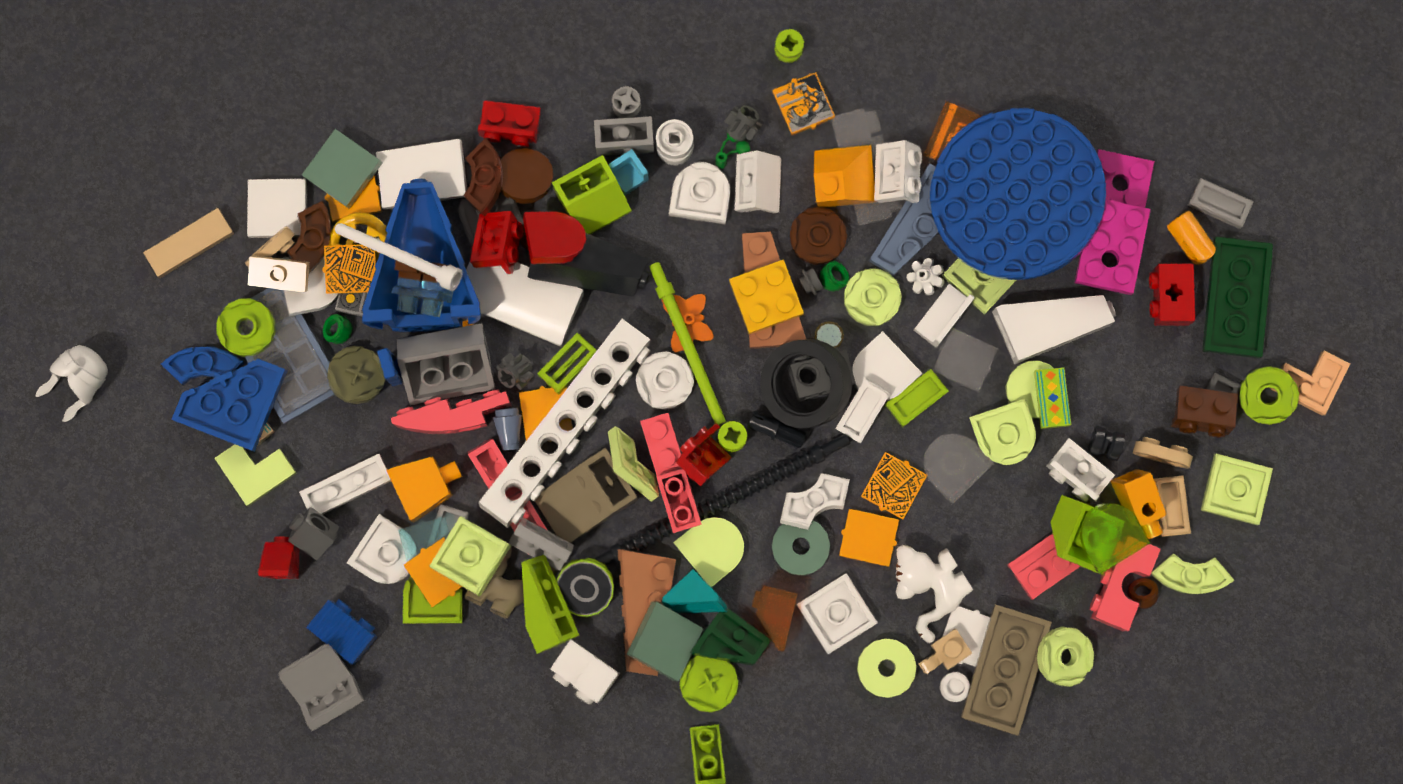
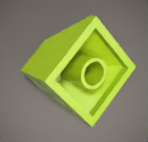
M1061 495L1051 520L1057 556L1103 575L1124 520L1083 502Z

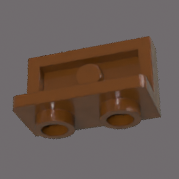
M1179 386L1177 389L1175 417L1171 422V427L1179 428V431L1183 433L1201 431L1208 432V435L1212 437H1225L1236 426L1238 394Z

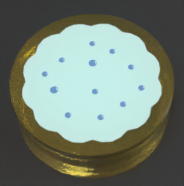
M830 321L820 324L814 334L815 340L826 342L834 348H839L844 338L842 328L837 323Z

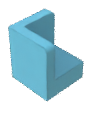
M633 149L608 164L624 195H627L649 180L648 171Z

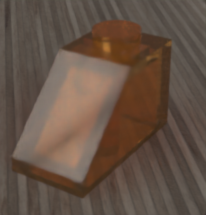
M763 585L761 591H755L752 608L757 609L756 617L777 651L784 652L798 594Z

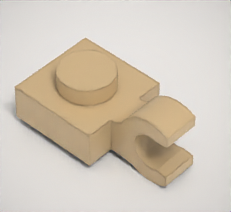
M953 629L931 644L935 653L921 661L918 665L924 674H928L942 663L949 670L971 655L972 652L957 629Z

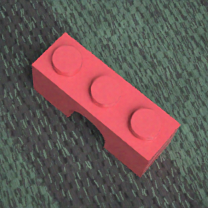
M1129 535L1122 537L1121 540L1117 539L1111 556L1114 557L1111 567L1106 566L1100 579V583L1104 584L1100 595L1095 594L1090 604L1089 610L1093 611L1092 619L1123 632L1129 631L1139 603L1128 599L1124 595L1122 581L1129 573H1135L1142 577L1150 576L1160 548Z

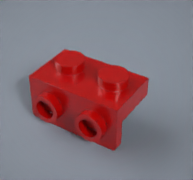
M717 423L709 429L704 426L693 438L690 437L679 449L682 454L675 461L686 472L688 477L699 486H702L732 458L712 438L720 428Z

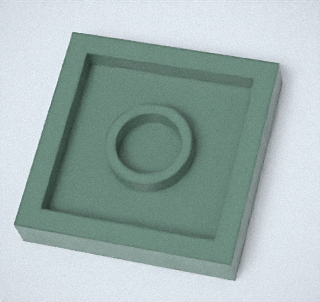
M335 129L305 169L302 176L350 209L383 162Z
M652 601L626 655L669 679L679 682L691 656L690 651L697 643L703 628L664 605Z

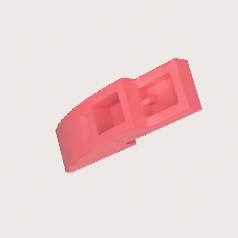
M497 389L483 394L484 399L475 402L472 399L460 401L455 404V409H451L447 399L441 400V397L433 398L424 402L425 407L416 410L413 407H407L397 411V416L392 417L391 421L396 427L413 432L427 434L460 433L488 426L484 415L512 405L506 391L500 393V390Z
M669 413L640 421L673 533L702 525L689 477L675 462L682 453L679 450L680 446Z

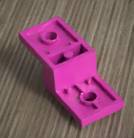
M1098 149L1097 154L1102 164L1106 182L1105 210L1093 239L1080 253L1074 283L1132 295L1134 294L1150 209L1145 208L1154 161ZM1113 178H1124L1127 182V189L1124 191L1116 190L1112 184ZM1104 253H1112L1116 256L1117 264L1115 267L1110 268L1103 264L1102 255Z

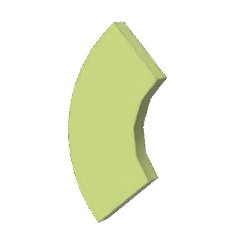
M1171 554L1151 573L1155 579L1168 588L1188 594L1213 592L1222 589L1234 581L1216 558H1212L1205 563L1192 564L1182 561L1175 554Z

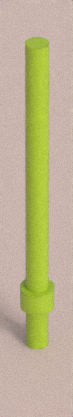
M656 262L650 265L649 268L657 285L655 288L659 299H663L714 424H723L726 422L673 296L675 291L672 283L667 281L660 262Z

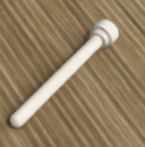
M338 223L335 226V232L338 235L435 277L440 286L445 289L454 291L461 281L462 270L452 265L437 266L345 224Z

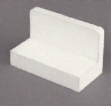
M758 150L737 154L735 211L749 212L762 210L770 213L779 212L781 158L779 156Z
M948 284L913 331L937 348L975 297L971 294L966 297L952 285Z

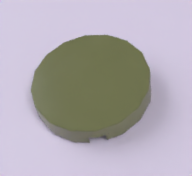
M351 346L342 349L335 354L328 367L327 379L329 387L335 396L344 402L353 404L369 402L378 396L384 386L385 377L378 354L364 347Z

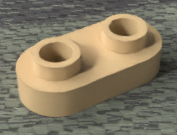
M285 226L252 255L272 257L277 251L283 254L294 244L291 238L295 234ZM249 257V258L246 260V262H245V264H246L248 267H249L250 257Z
M1143 437L1142 441L1135 442L1133 454L1180 468L1189 469L1193 456L1188 454L1187 448L1177 445H1171V448L1159 445L1160 441L1148 437Z

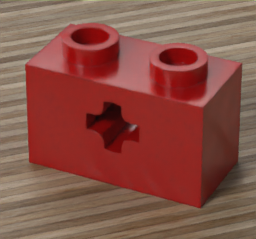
M1158 264L1153 268V272L1149 274V288L1154 290V300L1150 301L1149 312L1150 317L1154 318V326L1191 325L1195 322L1194 264ZM1169 289H1171V294H1176V298L1172 301L1171 296L1166 295Z

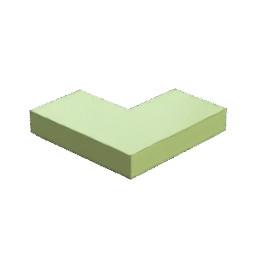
M613 427L608 431L613 471L647 499L653 501L659 497L656 475L637 460L634 440L618 427Z
M236 444L215 457V460L248 507L297 474L281 449L276 450L257 464L254 463L245 448Z

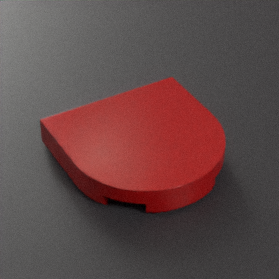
M524 212L523 222L531 264L567 263L574 260V257L583 251L586 233L581 223L574 217L562 212Z

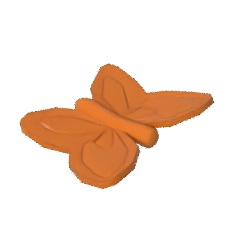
M673 295L692 341L712 340L714 338L712 331L708 325L701 322L705 318L700 314L705 306V295H693L687 300L681 296ZM662 299L663 308L667 311L666 306H665V304H664V302H663V299ZM676 330L673 332L671 339L672 351L675 353L684 351Z

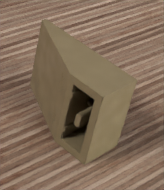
M604 448L543 490L535 502L556 535L572 543L638 501V497L631 486L613 471L612 457L607 449Z

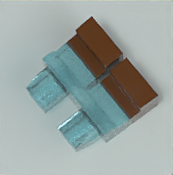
M396 260L395 270L399 271L397 286L393 287L391 293L399 295L397 311L416 314L418 300L423 299L421 314L440 317L443 302L451 303L454 291L441 287L435 277ZM433 263V264H435V265H437V266H440V267H442L443 265H445V264Z

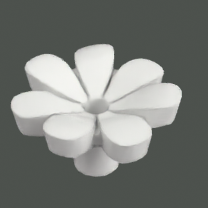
M926 258L923 264L915 261L911 265L914 272L907 274V281L914 282L912 290L916 294L921 293L924 289L925 294L930 296L934 294V285L939 288L944 285V279L938 277V275L943 273L944 269L941 265L933 266L934 260L932 258Z

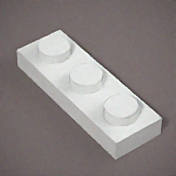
M377 454L299 493L307 510L312 507L323 515L391 482L381 455Z

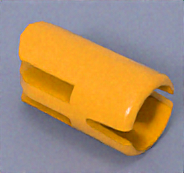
M1191 211L1183 213L1167 225L1171 235L1194 264L1201 265L1215 254L1216 247Z

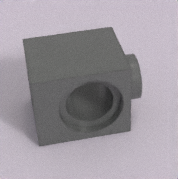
M310 507L303 515L298 513L291 522L289 528L292 531L288 541L315 560H318L334 542L339 526Z

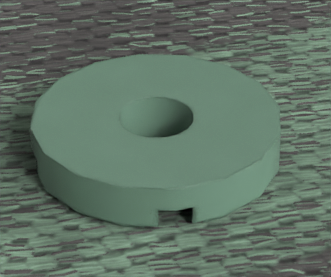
M812 520L808 530L786 524L779 526L773 536L771 549L774 560L783 570L792 575L804 576L816 572L824 565L829 556L830 542L824 528ZM803 538L809 543V550L806 554L798 555L793 551L792 545L796 539Z

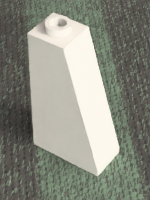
M1104 295L1006 304L997 306L992 311L1014 365L1109 327L1115 322L1113 317L1116 316L1112 303L1106 301Z

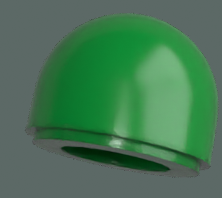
M831 261L821 269L819 280L823 288L835 292L848 284L849 274L841 263ZM832 270L840 272L841 281L833 277Z
M338 314L328 317L323 326L325 340L334 344L347 342L353 332L351 322L346 317ZM338 323L337 331L332 335L330 332L331 326Z

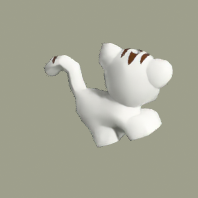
M902 545L896 549L898 559L896 565V580L898 582L896 594L899 599L905 600L912 598L915 594L924 593L930 588L934 589L936 608L920 615L915 627L920 638L927 643H932L935 640V634L928 629V624L938 621L946 614L955 611L962 599L972 592L973 589L962 571L957 574L953 573L952 570L958 565L947 548L939 553V564H935L926 553L917 552L910 546Z

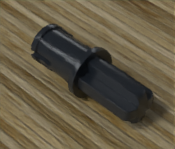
M758 411L753 412V416L748 424V428L770 436L773 441L776 438L797 448H801L806 439L805 432L765 416Z

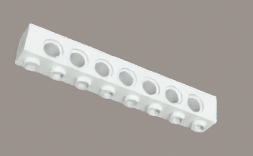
M620 320L479 501L480 508L507 528L512 522L517 524L526 513L523 507L530 499L535 501L544 490V486L541 484L547 476L553 478L562 466V463L559 462L565 453L569 455L573 453L580 443L577 438L582 431L589 432L598 420L595 415L601 407L606 409L616 396L613 394V391L619 384L623 387L633 374L630 369L636 362L641 364L651 351L648 349L650 342L648 337L625 320ZM616 351H624L628 355V359L624 362H617L613 359L612 355ZM605 373L610 376L611 381L606 385H600L595 381V376ZM581 396H589L592 398L593 404L588 408H583L578 405L577 400ZM570 418L575 422L576 426L570 431H565L559 426L561 420ZM546 441H553L557 444L558 449L552 454H547L541 449V446ZM535 464L540 468V472L535 477H528L523 472L525 466ZM510 487H517L522 491V495L517 500H510L505 496L506 491Z

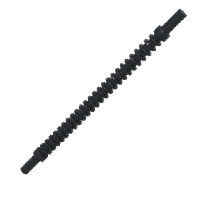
M844 434L821 446L816 444L809 448V452L803 451L802 456L796 454L794 460L788 458L786 464L780 462V467L774 465L772 471L766 469L764 475L758 473L757 478L750 477V482L744 480L742 486L736 484L735 489L728 488L727 493L722 491L720 493L721 496L717 497L714 495L713 500L709 501V499H706V503L703 505L698 503L697 509L700 518L704 517L707 519L708 514L715 515L716 510L722 512L724 506L730 508L732 502L738 504V499L744 501L746 495L752 497L754 491L760 493L761 488L767 489L768 484L774 486L776 480L782 482V478L785 476L790 478L791 473L797 475V470L801 469L804 471L805 466L812 467L813 462L819 464L825 461V456L851 444L847 435ZM669 518L667 523L661 521V526L653 525V530L646 529L645 534L639 532L637 538L631 536L629 542L623 540L622 545L617 543L610 547V551L594 559L605 566L614 561L620 563V560H618V550L637 551L640 553V548L644 547L647 549L648 544L655 545V541L658 539L662 542L664 536L670 538V533L673 531Z

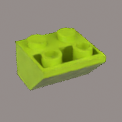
M603 155L552 182L554 191L567 214L578 220L587 234H592L632 212L616 177Z

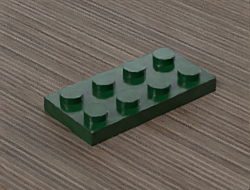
M1215 237L1213 244L1216 247V251L1211 257L1202 351L1260 359L1263 357L1273 244Z

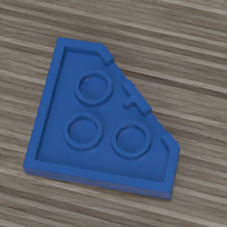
M256 359L247 363L248 365L220 375L197 388H191L182 392L171 420L255 452L288 370Z

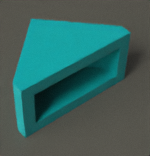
M694 569L662 597V604L676 613L727 612V605Z

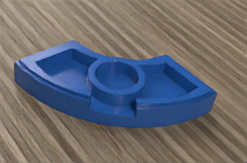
M216 347L186 348L171 355L161 363L182 385L193 378L202 376L216 378L229 371H235L244 364L242 360L232 353Z

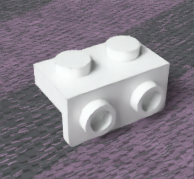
M1070 438L1066 440L1046 465L1051 470L1049 475L1060 484L1068 483L1074 488L1072 493L1084 503L1087 500L1091 503L1095 502L1099 498L1100 493L1115 476V474Z

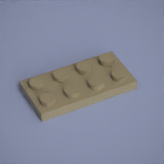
M993 605L960 718L1019 736L1039 668L1037 662L1038 647L1043 637L1049 633L1052 622L1003 606Z

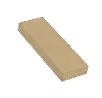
M217 208L143 253L157 277L162 278L232 236L234 232L220 209Z

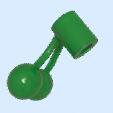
M727 132V139L723 142L720 152L716 155L715 165L719 169H723L727 165V156L730 154L750 152L749 143L747 141H739L736 144V150L725 154L723 148L728 140L738 142Z

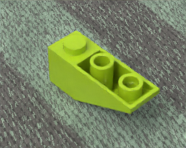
M719 724L690 727L696 784H726Z

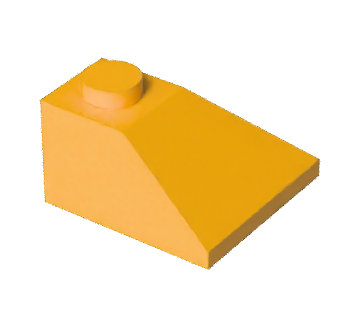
M872 145L814 151L815 196L819 207L876 202L874 201L875 180Z

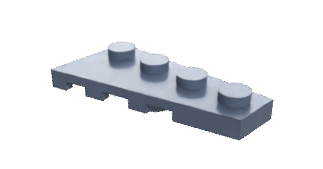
M932 164L928 165L920 178L921 191L919 193V202H905L869 262L892 276L898 273L939 233L934 223L930 203L931 179L936 168Z

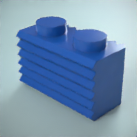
M340 599L336 603L333 600H328L306 628L323 642L331 645L335 652L345 660L355 665L377 639L378 636L373 633L375 627L362 617L359 621L350 615L352 609Z

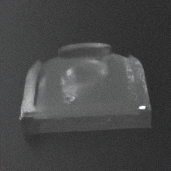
M945 434L938 437L929 445L924 456V470L928 480L951 504L956 502L994 464L971 439L960 434Z

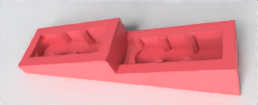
M493 437L467 452L489 489L508 465ZM510 487L505 493V496L510 500H517L522 495V491L517 487ZM529 500L523 507L526 510L523 518L547 530ZM513 522L510 524L514 532L519 522L517 524Z

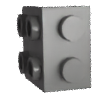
M329 644L319 647L283 668L278 673L281 682L300 705L306 724L312 731L364 701L355 677Z

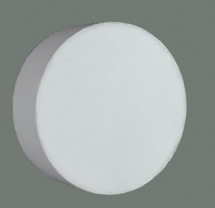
M952 672L942 678L940 692L946 700L959 702L967 697L970 683L966 676L958 672Z

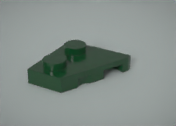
M727 608V612H719L690 653L695 656L753 666L771 640Z

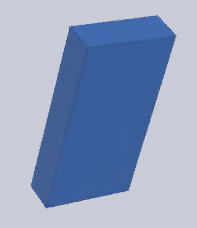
M387 348L378 350L377 353L385 379L392 386L403 384L396 356Z

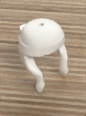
M82 345L72 347L59 355L57 360L51 365L50 372L52 376L47 383L39 387L36 397L49 393L59 381L60 376L67 377L69 386L79 398L76 403L66 410L62 421L67 422L75 417L80 408L92 401L95 392L101 388L106 380L107 366L103 359L92 349Z

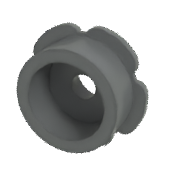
M812 268L806 272L802 270L804 276L799 278L805 292L808 294L812 291L814 295H817L816 292L823 289V286L814 269Z

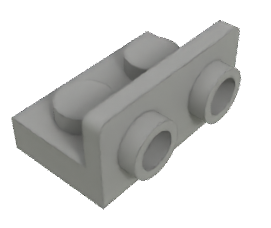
M523 517L509 541L510 545L532 557L544 554L549 565L556 570H561L574 547L570 542Z

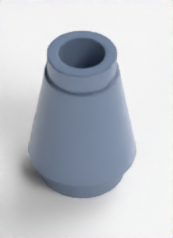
M518 408L495 410L496 417H493L501 449H519L522 415H519Z

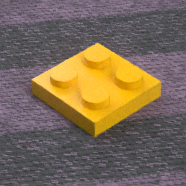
M784 259L729 279L749 335L804 314Z

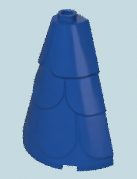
M413 179L410 183L402 184L386 227L387 236L384 242L428 262L452 265L461 269V281L454 291H450L441 287L440 284L398 277L399 271L395 270L396 260L380 253L362 308V322L367 326L383 329L384 324L389 325L392 331L435 332L463 327L462 322L468 320V324H474L481 318L480 302L465 269L463 257L451 233L453 228L433 183L428 182L426 179Z

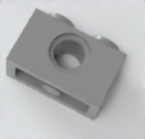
M652 116L594 120L597 156L623 155L633 149L635 154L654 153Z

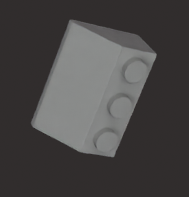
M483 323L397 339V360L410 405L424 403L437 397L446 399L495 390Z

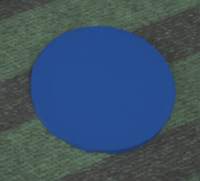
M1010 108V110L989 113L966 125L950 140L942 151L931 179L930 203L932 215L944 243L958 259L980 273L1000 279L1025 280L1037 278L1064 267L1074 260L1091 242L1099 228L1105 210L1106 182L1104 171L1098 154L1090 141L1081 131L1065 119L1030 108Z

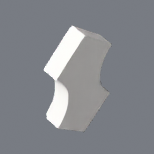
M821 473L817 483L810 489L800 493L788 492L780 523L808 530L812 520L821 512L829 509L843 510L850 479Z

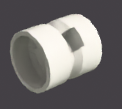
M675 119L669 120L660 125L657 130L656 148L662 161L670 165H679L686 162L692 155L693 134L691 128L685 122Z

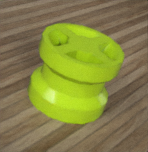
M792 29L784 30L778 34L775 53L779 60L785 63H792L801 57L804 47L802 35Z
M736 421L726 422L719 429L718 441L724 450L737 452L746 444L747 431L741 423Z

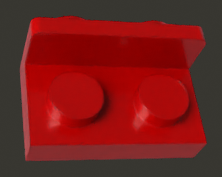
M484 101L481 122L478 124V133L484 139L486 138L489 142L494 143L501 142V139L512 140L513 144L519 146H529V143H537L541 108Z
M512 211L492 212L486 216L479 214L470 263L474 268L502 266L506 274H513L515 263L518 262L519 258L518 245L519 240L523 237V227Z

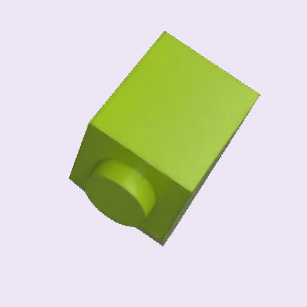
M543 554L522 562L525 625L536 653L538 654L580 636L546 556Z

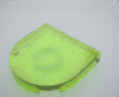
M1113 503L1099 504L1090 509L1084 517L1079 536L1082 547L1099 574L1150 544L1134 514L1127 508Z

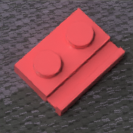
M1053 533L1007 564L1031 600L1080 567L1057 556Z

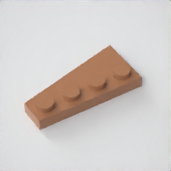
M771 232L742 233L744 273L780 261ZM797 317L750 334L749 345L750 349L780 347L791 341L805 340L806 336L800 318Z
M618 550V560L621 563L620 587H622L623 591L622 617L625 619L624 647L626 671L658 676L657 671L626 654L651 602L655 601L662 604V597L671 590L676 559Z

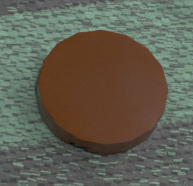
M522 148L505 154L501 159L503 169L501 193L508 199L510 197L522 204L534 203L546 196L552 186L554 176L552 165L546 156L536 150Z
M823 207L806 209L797 216L792 223L789 237L791 247L799 258L806 263L820 265L829 263L840 255L845 247L847 232L844 222L835 212Z

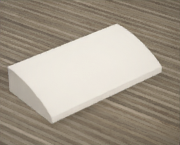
M469 262L466 271L480 302L481 314L561 347L584 296L583 289L530 279L527 277L529 267L518 262L515 263L513 274H506L502 266L474 268Z

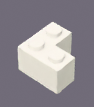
M573 640L568 642L550 668L555 672L552 678L565 687H568L571 683L573 687L578 689L575 695L589 705L593 701L600 703L620 675L619 672Z

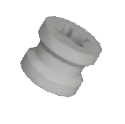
M627 86L620 87L613 94V110L619 118H634L639 114L641 100L639 93L635 89Z

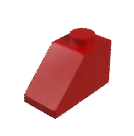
M278 536L274 537V542H265L258 576L268 579H299L300 549L288 541L289 537Z

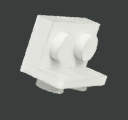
M906 140L876 145L874 201L879 203L907 200L911 203L919 202V193L921 191L920 165L922 163L921 148Z

